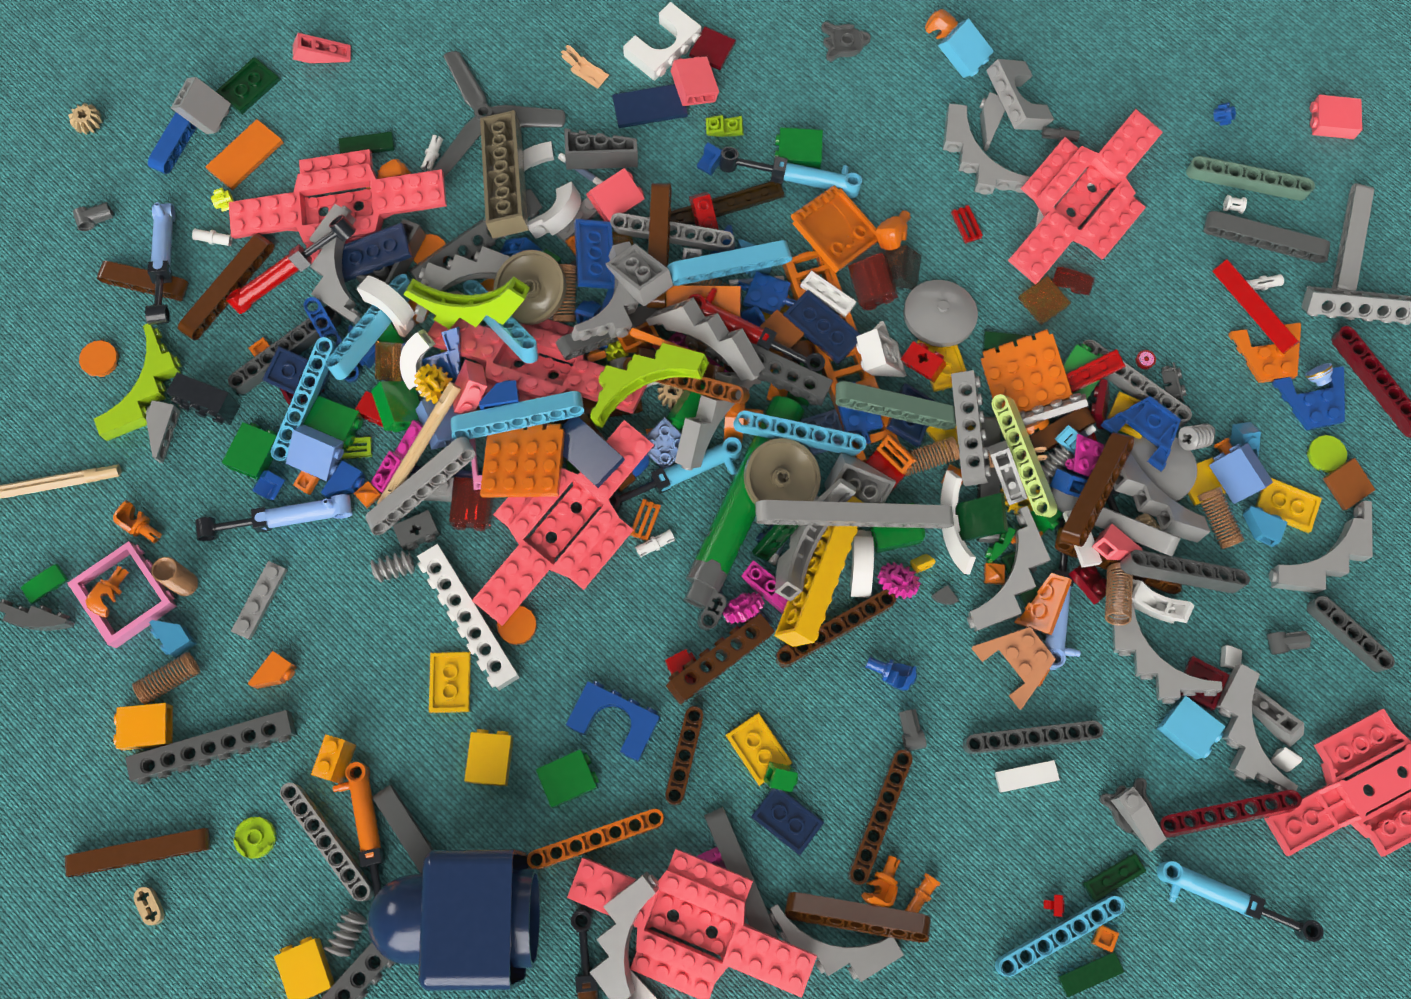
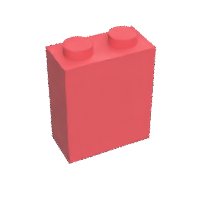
M707 56L674 60L671 74L682 106L714 103L719 94V89Z
M1318 95L1311 103L1310 112H1312L1310 127L1312 128V135L1355 139L1362 131L1361 99Z
M625 168L586 194L602 220L610 222L614 214L626 213L645 199L642 189L636 186L632 174L626 171Z
M465 360L454 383L461 388L453 402L454 413L457 414L476 411L487 388L483 366Z

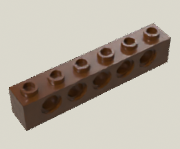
M761 613L756 617L749 618L741 628L736 626L729 632L730 636L728 638H720L714 643L716 647L712 650L709 648L705 649L699 654L701 658L697 661L692 659L684 665L685 670L681 673L676 671L668 678L670 681L666 687L680 705L773 635L774 629ZM746 631L751 632L753 638H749L746 635ZM731 642L736 643L738 645V649H734L731 646ZM716 653L721 654L724 660H718ZM700 665H706L709 672H704ZM685 676H690L694 683H688L685 680Z

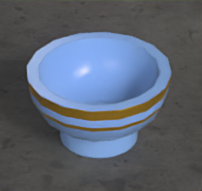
M1332 363L1322 364L1309 370L1305 374L1306 378L1311 382H1316L1317 386L1331 382V375L1333 373Z

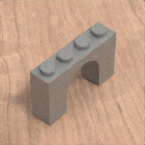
M997 59L986 70L1014 129L1043 130V127H1046L1054 120L1047 105L1028 102L1016 88L1021 87L1033 76L1026 61Z

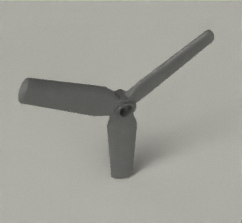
M450 51L444 54V59L466 104L474 111L475 116L462 128L432 171L442 169L444 178L481 135L480 118L515 110L521 127L564 126L566 120L564 110L513 105L488 106L484 92L460 52Z

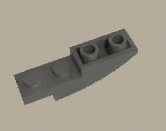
M5 599L0 601V611L6 613L2 621L21 628L54 631L71 628L75 625L74 622L69 621L70 616L60 612L54 615L51 613L52 609L42 605L39 608L31 606L30 609L19 605L17 609L12 607L13 603Z

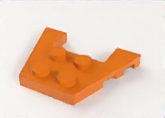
M1301 323L1285 324L1299 341L1298 344L1285 354L1275 344L1252 347L1247 329L1231 331L1228 336L1231 340H1234L1237 345L1236 349L1246 359V364L1258 383L1271 382L1287 377L1294 379L1298 375Z

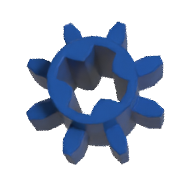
M1230 103L1218 105L1213 114L1215 122H1220V126L1231 124V120L1236 118L1235 107H1230Z

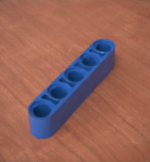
M176 112L149 156L148 166L165 174L170 173L197 127Z
M315 297L307 298L304 302V309L320 338L335 336L338 347L342 339L321 302ZM311 303H316L318 305V309L316 311H310L308 310V306ZM323 319L328 324L325 328H320L317 326L318 321ZM324 343L326 349L329 350L330 344ZM357 366L354 368L356 375L352 378H344L345 381L353 383L359 379L360 373Z

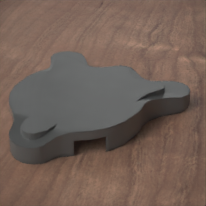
M824 22L821 26V30L829 36L823 41L824 46L828 49L826 59L829 62L839 57H853L859 54L871 40L869 33L857 30L852 24L837 26Z
M1138 778L1134 781L1133 787L1147 803L1154 816V809L1146 796L1147 782L1144 778ZM1123 785L1119 786L1114 794H1102L1099 798L1100 803L1109 808L1116 825L1123 831L1137 836L1111 801V799L1125 790L1126 787Z

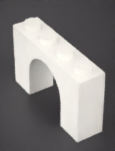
M671 2L659 12V24L675 36L676 41L672 46L666 49H654L636 35L623 46L624 57L654 81L665 74L666 70L673 65L674 60L685 55L701 36V26Z

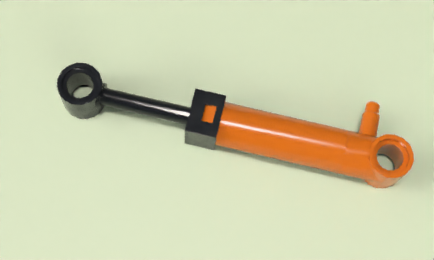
M353 762L345 770L348 782L340 783L332 788L333 792L350 790L360 852H358L360 866L370 868L375 897L382 889L378 864L386 863L384 850L380 845L369 780L370 770L362 763ZM357 768L362 770L359 778L354 777V771Z

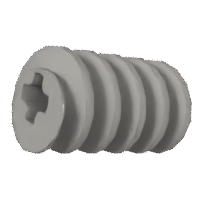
M1210 424L1183 427L1178 433V442L1185 450L1209 447L1215 438V428Z
M1061 444V449L1054 447L1053 449L1056 454L1048 453L1050 460H1043L1045 465H1041L1049 484H1051L1052 477H1054L1057 468L1064 470L1063 466L1066 467L1065 462L1068 459L1075 458Z
M401 551L400 558L394 553L393 560L386 555V562H383L379 557L378 564H375L373 559L371 560L374 578L376 581L378 579L381 583L384 582V577L387 580H391L392 574L395 578H399L400 572L403 576H406L407 569L411 574L415 572L410 551L408 555Z
M347 908L344 909L348 912V915L340 916L344 923L337 922L336 924L340 931L333 930L332 932L336 939L329 938L328 940L332 947L325 946L324 948L328 952L340 957L351 955L348 948L352 949L355 947L352 940L359 939L356 932H362L363 928L360 924L367 923V920L361 914Z

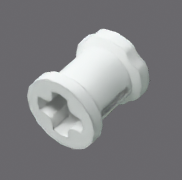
M1227 195L1223 203V210H1233L1243 214L1247 198L1242 197L1240 199Z

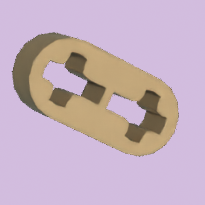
M141 887L136 890L133 898L143 922L147 925L161 923L165 914L154 889ZM143 892L149 893V896L146 897L147 901L141 900ZM151 911L157 912L155 920L149 919V916L152 915Z

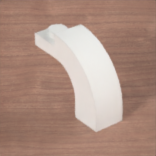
M572 181L556 189V201L548 211L528 221L529 231L535 239L549 232L552 236L564 229L576 216L581 205V195Z
M368 275L357 287L363 301L381 309L391 319L400 336L406 337L416 325L413 319L415 315L413 309L398 292L386 283Z
M424 329L414 334L407 341L401 352L400 370L409 390L415 386L418 387L414 383V380L417 379L414 375L422 367L425 353L436 344Z
M859 530L852 541L850 593L851 597L870 598L874 566V541L871 531Z
M1133 579L1132 603H1134L1135 609L1153 618L1173 624L1174 621L1188 622L1194 608L1191 602L1162 596L1152 591L1142 581Z

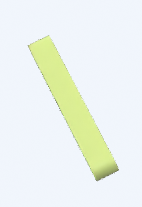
M996 395L991 403L1012 454L1033 511L1040 516L1053 517L1057 512V504L1014 399L1008 396ZM1012 417V423L1009 425V419ZM1019 434V440L1015 442V438ZM1026 451V457L1022 459V454ZM1031 469H1033V474H1032V476L1030 477V476H1029V471H1030ZM1040 486V492L1036 494V489ZM1047 504V510L1044 512L1043 506Z

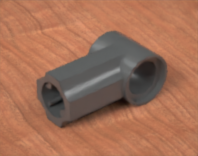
M107 202L91 208L78 207L73 210V216L80 231H89L94 228V224L114 218L113 211Z
M1307 631L1292 633L1275 632L1267 635L1272 655L1310 647L1311 638Z
M916 709L898 713L903 731L902 741L905 750L913 751L926 748L925 734L920 728Z

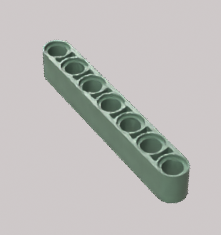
M1203 156L1193 158L1186 169V174L1191 179L1298 201L1305 200L1315 188L1313 180L1306 177Z
M847 381L836 384V404L838 406L944 430L956 427L955 407L952 405Z

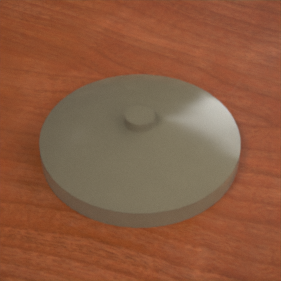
M537 250L521 251L507 259L496 275L494 290L505 285L513 277L530 287L525 300L512 314L514 319L518 323L525 325H534L549 319L561 306L566 293V278L559 263L550 255Z
M778 438L763 443L751 453L745 465L744 484L748 496L754 504L760 500L814 501L820 488V469L815 457L804 445L791 439Z

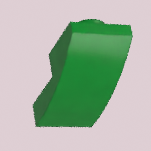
M1008 527V532L1001 533L998 542H995L991 547L988 546L985 553L986 563H993L1010 544L1016 529Z
M55 564L20 588L32 604L38 602L47 593L58 589L68 578L60 566Z

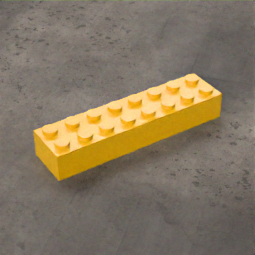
M852 496L847 501L854 503H864L854 496ZM828 526L808 565L803 591L792 601H787L776 629L775 637L792 647L814 643L819 636L818 631L821 623L826 618L827 607L831 603L833 591L839 583L838 578L845 567V559L852 548L851 543L858 532V526Z

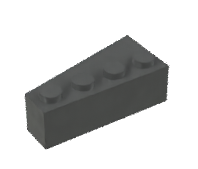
M564 128L566 170L638 167L636 138L615 135L611 138L606 137L602 133L590 135L586 131L579 130V133L571 132V129Z
M405 219L401 221L405 226L413 257L383 267L377 271L374 270L372 273L364 276H356V279L362 283L369 275L389 285L396 276L406 274L426 237L420 225Z

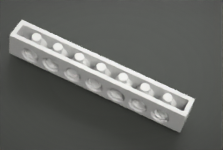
M436 544L418 555L417 557L420 562L417 564L423 573L427 572L430 578L427 581L432 589L437 588L440 593L437 597L442 605L446 604L449 608L447 614L452 622L457 621L459 625L456 628L462 638L466 636L469 641L466 645L472 655L476 653L479 660L476 662L482 671L486 669L489 674L487 680L491 687L496 686L498 690H501L519 679L520 677L439 545ZM440 565V572L433 573V568ZM445 582H451L450 588L442 589ZM461 598L459 605H452L453 599ZM471 614L469 621L462 622L463 615ZM481 630V635L478 638H472L473 631ZM485 646L491 647V652L488 655H482V649ZM497 662L501 663V669L493 672L492 665Z

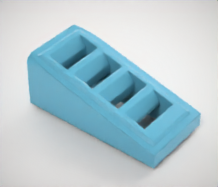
M1068 425L1055 440L1075 455L1077 434L1080 433Z

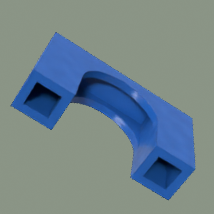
M594 681L593 684L587 682L566 726L585 736L599 711L607 707H618L624 710L631 719V729L620 753L639 762L660 720V716L657 715L658 712L649 707L647 709L639 707L640 703L631 698L628 701L621 698L622 694L615 690L609 692L603 689L604 685Z

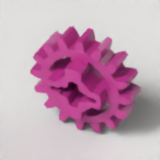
M895 562L892 565L886 563L885 566H882L877 577L880 579L878 583L883 585L882 589L889 590V595L894 593L896 598L898 596H901L903 599L907 596L912 598L913 595H916L921 585L918 582L920 578L914 576L916 572L909 571V566L904 568L902 563L900 565H897Z
M753 592L751 595L750 593H743L727 604L728 606L724 608L722 614L727 623L746 622L749 618L756 616L760 612L759 609H762L765 603L760 593L756 594V592Z

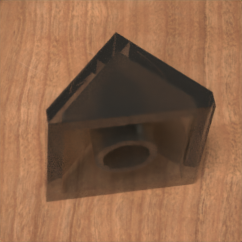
M908 245L900 246L894 250H886L880 284L914 289L918 284L922 256Z

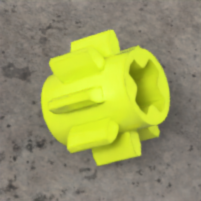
M223 188L214 190V195L211 196L214 207L216 209L221 208L222 212L229 210V202L234 201L230 191H224Z
M619 341L609 344L608 348L604 349L608 354L606 356L608 361L629 355L625 353Z

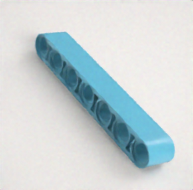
M781 240L679 260L670 263L667 268L670 271L673 285L680 286L783 265L792 260V255L787 241Z
M400 274L391 281L389 286L398 292L408 303L410 299L403 294L410 280L407 275ZM372 305L326 360L327 368L337 380L344 379L351 373L392 322L381 309Z
M468 280L463 283L464 295L488 292L476 280ZM487 315L484 317L485 323L523 362L534 363L538 360L536 340L512 315L504 325Z
M319 338L314 345L272 446L271 456L275 460L286 461L291 439L288 440L286 438V433L288 430L293 432L295 428L305 422L317 399L329 370L325 364L326 360L337 348L336 343L329 338ZM329 342L330 348L324 352L322 346L324 343ZM321 359L323 365L320 369H316L315 363ZM314 377L315 384L309 387L308 380ZM307 395L308 401L303 405L300 401L301 397ZM296 412H299L301 416L298 422L293 420ZM283 447L286 451V454L284 457L281 458L279 456V450Z
M570 391L453 416L451 418L452 438L454 440L458 437L473 439L581 416L584 413L582 394L578 391Z
M750 411L739 412L733 421L734 429L741 433L769 439H791L807 447L840 454L842 452L850 456L858 455L866 447L865 438L858 434ZM744 418L747 421V425H742L739 419ZM758 422L764 423L766 429H761ZM777 426L783 427L785 433H780L777 430ZM796 430H800L803 433V437H799L796 434ZM815 434H819L822 441L816 440ZM833 438L839 439L840 445L835 444ZM852 442H856L859 449L854 448Z
M1106 896L1000 956L995 962L996 971L1002 976L1011 977L1122 914L1125 910L1124 901L1118 896ZM1111 900H1114L1116 903L1114 911H1111L1109 908ZM1094 910L1099 914L1097 921H1094L1091 917ZM1076 920L1081 922V929L1078 932L1074 929V922ZM1058 930H1061L1064 934L1061 942L1056 939ZM1041 940L1046 943V949L1043 952L1038 949V943ZM1023 950L1028 953V960L1026 962H1022L1020 959V953ZM1007 960L1011 968L1005 973L1002 969V964Z

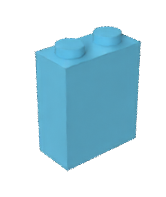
M969 18L958 23L938 45L963 78L967 76L972 77L977 74L979 67L990 60L989 56L994 52Z
M1183 696L1177 700L1159 724L1157 730L1197 760L1206 758L1211 753L1212 748L1210 747L1214 742L1217 743L1222 738V731L1225 726L1190 698Z

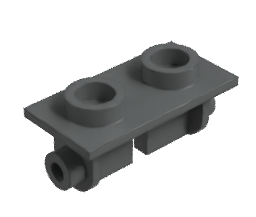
M1173 362V368L1169 366L1162 367L1161 374L1164 385L1172 383L1171 386L1165 387V390L1177 400L1181 398L1182 402H1184L1183 396L1187 394L1185 386L1180 385L1179 379L1182 378L1180 367L1176 368Z

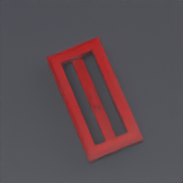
M969 205L965 206V208L960 207L958 210H952L951 214L965 244L982 238V232ZM959 214L961 215L964 221V225L970 234V238L968 237L964 229V226L958 216Z

